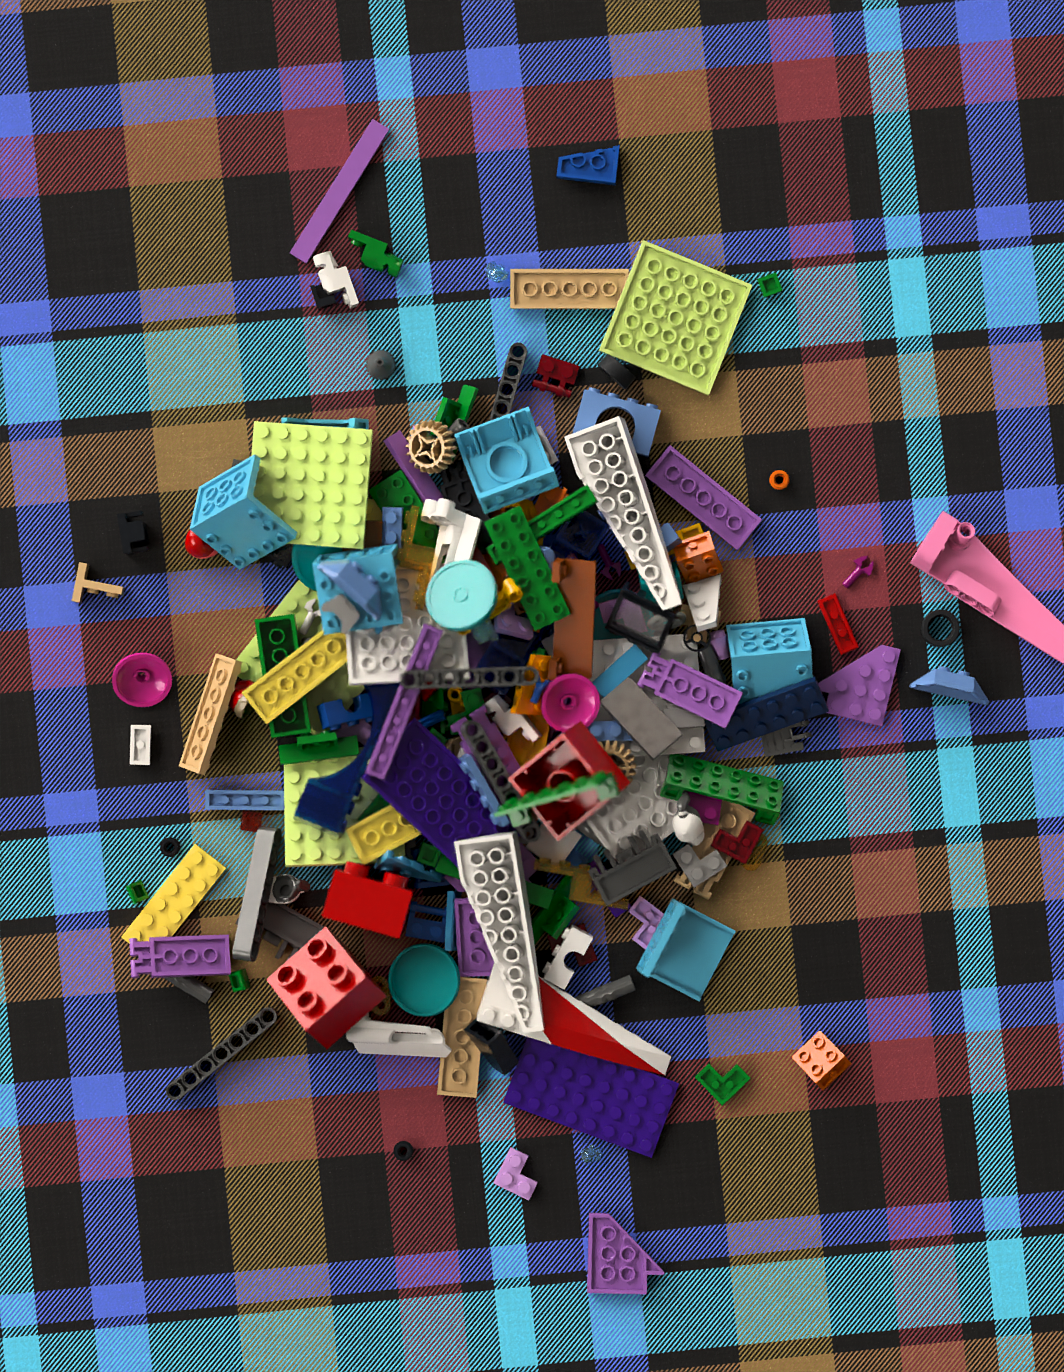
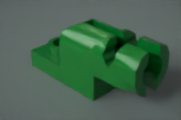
M350 230L348 238L352 240L351 244L361 248L365 245L361 257L364 265L383 272L384 268L388 266V275L397 278L404 260L390 252L386 253L388 249L387 243Z

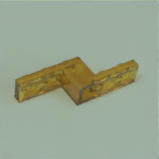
M412 505L411 510L406 511L404 523H408L407 530H402L400 541H403L404 544L403 549H398L396 560H400L399 567L419 571L416 583L420 584L419 591H414L412 602H416L415 609L423 611L435 548L412 544L419 512V506Z
M540 857V859L535 860L534 870L573 876L569 900L606 906L597 890L594 893H590L592 878L588 873V870L591 868L590 865L579 864L578 867L564 860H559V863L551 862L552 859L547 857ZM625 896L608 905V907L628 910L629 899H626Z

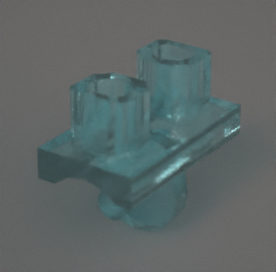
M489 618L478 627L471 629L473 637L479 645L489 640H498V635Z

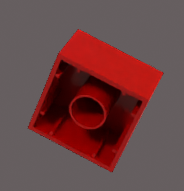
M581 720L508 778L522 797L530 792L539 794L542 789L552 787V789L558 788L559 784L567 781L570 784L575 783L576 779L587 776V779L593 777V774L600 771L605 773L613 772L620 791L631 783ZM593 788L533 806L531 809L555 839L559 841L610 799L600 801L596 789Z
M346 861L344 869H335L322 917L400 938L415 890L407 887L409 878L385 872L383 880L369 876L370 865H361Z
M326 926L266 979L305 1031L326 1049L332 1046L386 997V994L349 948Z

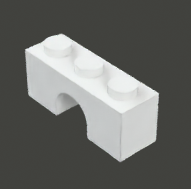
M573 924L570 928L566 927L561 936L564 939L561 945H556L552 952L554 956L552 962H547L542 971L545 973L543 979L565 990L574 974V970L564 963L565 955L572 951L584 955L593 939V935Z

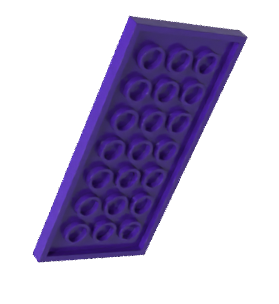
M414 718L403 732L385 780L366 773L361 778L458 868L455 841L517 830L513 827L507 814L506 816L510 821L508 825L501 827L492 822L489 816L491 812L488 807L485 808L482 805L480 793L478 790L475 791L470 784V776L468 773L465 774L460 767L461 761Z
M527 1037L503 1103L652 1158L679 1086L678 1082L645 1070L589 1056Z

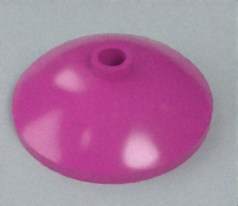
M135 653L125 657L117 664L112 675V685L116 695L123 702L135 707H149L159 703L168 695L172 685V675L168 665L158 656L150 653Z
M564 674L552 680L545 688L541 699V710L546 722L555 730L563 733L580 720L586 727L590 726L597 717L600 708V697L595 685L586 677L578 674ZM566 698H570V702L568 704L564 703V700Z

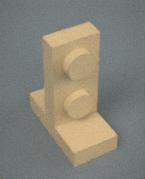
M79 562L72 596L73 602L82 603L85 588H87L88 593L99 594V591L107 592L106 596L118 598V595H124V587L86 580L89 564Z

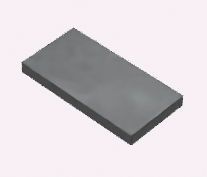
M630 677L625 679L600 701V705L652 760H655L683 735Z

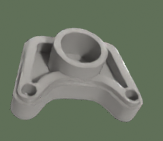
M343 594L337 595L321 606L323 612H333L342 622L341 632L344 634L349 632L360 617L359 610Z

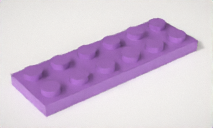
M669 445L645 475L646 478L736 550L740 548L762 520L671 445Z

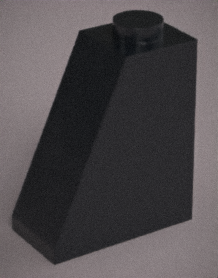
M474 1019L464 1029L491 1066L503 1075L509 1073L519 1063L503 1033L494 1026Z

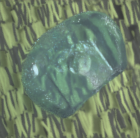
M594 1145L581 1150L582 1161L585 1163L601 1159L602 1152L598 1147H594Z

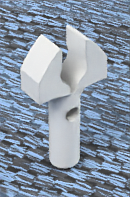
M316 599L308 601L304 607L307 609L308 615L299 630V633L302 635L307 634L314 618L321 616L320 608L313 613L312 606Z

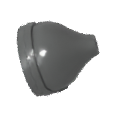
M377 350L369 355L366 361V369L371 377L377 380H384L394 373L396 361L390 352Z

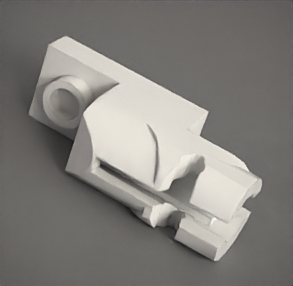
M331 251L315 255L313 257L315 266L317 268H324L318 272L325 292L330 295L344 291L342 298L345 305L348 304L350 309L357 307L359 301L347 267L344 266L337 269L338 264Z
M499 695L494 696L484 704L488 714L496 712L492 720L504 734L510 736L522 728V734L528 741L534 742L542 737V734L526 714L510 713L509 705Z

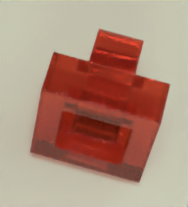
M243 810L240 830L257 832L258 827L262 823L263 813Z

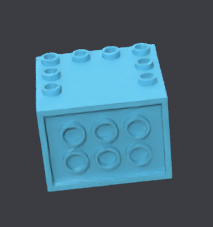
M255 454L199 487L190 525L192 532L239 570L292 541L297 536V532L253 496L260 464V458Z
M398 544L320 554L312 565L324 635L341 632L342 622L333 612H323L321 610V606L339 594L345 595L360 612L359 619L349 631L404 623L394 565V558L399 552ZM321 561H356L363 567L362 571L365 574H371L378 580L382 605V615L378 621L316 568Z
M805 618L726 625L731 656L733 688L743 692L738 704L812 678L811 646Z
M672 898L636 969L641 974L647 977L651 976L700 1002L701 996L736 931Z

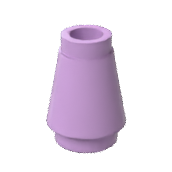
M722 629L711 632L710 644L718 660L729 658L728 638L725 631Z

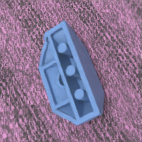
M335 560L321 561L316 568L377 621L382 615L381 592L378 585L379 582L374 576L365 574L362 571L363 567L356 561Z
M939 666V669L931 670L909 685V688L982 705L989 704V700L975 678L970 677V673L958 670L957 674L950 672L951 668Z

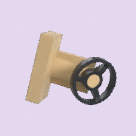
M682 604L681 612L687 617L683 625H688L683 635V642L689 650L701 652L709 646L711 634L708 629L700 632L697 631L689 605ZM718 610L717 627L710 629L718 630L721 611ZM707 633H708V636H709L708 644H706ZM687 643L701 644L704 648L692 649Z

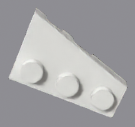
M721 574L683 585V590L698 632L717 627L718 602L722 581Z

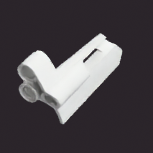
M426 499L421 513V520L423 522L440 526L429 582L440 569L444 555H447L444 566L453 561L472 559L482 523L481 519L455 509L456 503L447 499H439L438 501Z
M369 1013L346 1032L347 1040L353 1042L357 1051L362 1054L446 1058L451 1052V1048L445 1044L444 1035L438 1029L427 1026L375 1021L369 1018Z

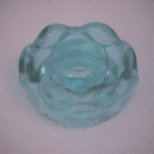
M495 261L487 263L485 268L487 277L496 283L503 282L508 278L509 272L505 271L503 265H497Z

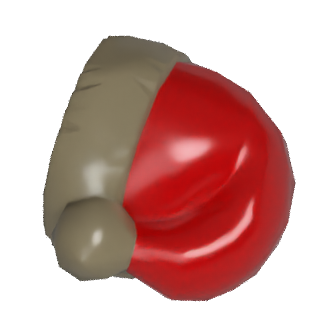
M251 680L237 682L229 701L232 711L240 719H244L254 710L242 694L244 690L254 683Z

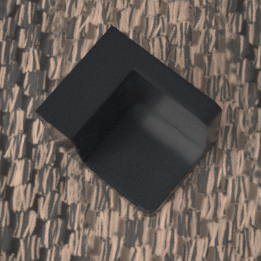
M322 284L310 286L318 310L337 305L334 293L328 295L323 289Z

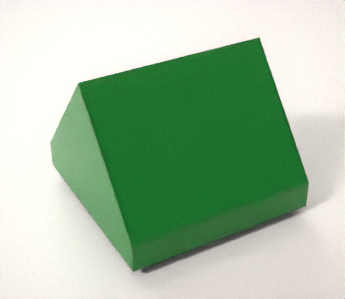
M141 880L125 887L133 905L149 898Z
M246 968L231 972L229 978L233 992L251 988Z

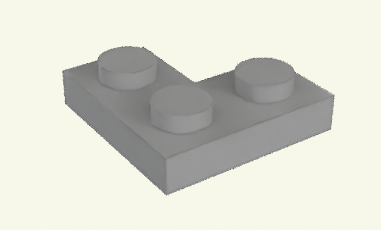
M690 844L672 854L694 888L727 867L717 849L700 860Z

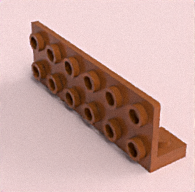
M557 558L552 562L551 582L557 583L570 610V615L554 622L553 657L548 663V680H554L564 674H578L587 679L592 678L596 561Z

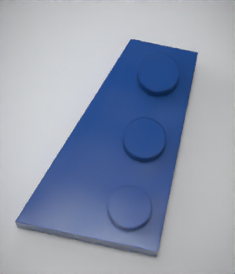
M620 145L604 150L597 149L594 152L559 157L556 179L615 185Z

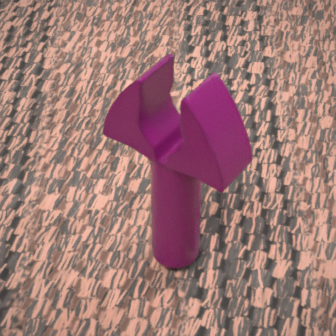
M599 544L596 548L605 564L604 570L600 572L606 578L613 580L609 574L611 566L616 569L620 577V561L618 563L612 562L605 546Z
M863 556L853 561L856 564V569L843 582L844 587L849 588L861 574L866 573L870 576L873 569V561L867 568L861 569L862 562L868 556Z

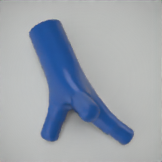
M540 675L530 699L535 704L538 703L544 688L549 683L548 680L541 683Z

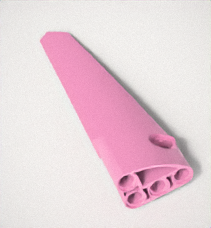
M942 511L910 564L944 584L945 589L955 597L1064 664V625L974 535L975 528L971 523H960L956 518Z

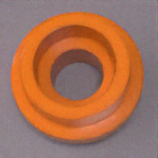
M782 470L774 471L769 478L770 485L776 490L786 488L789 484L788 474ZM776 477H782L783 482L781 484L776 483Z

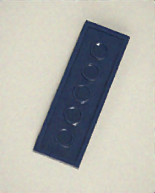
M814 676L738 704L726 729L705 719L704 721L719 752L829 712V708Z

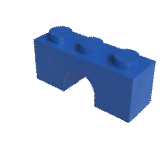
M377 691L352 698L354 704L353 712H349L344 708L341 699L316 706L322 730L330 728V731L338 730L344 724L352 727L359 725V721L365 720L366 723L376 721L377 717L383 714Z

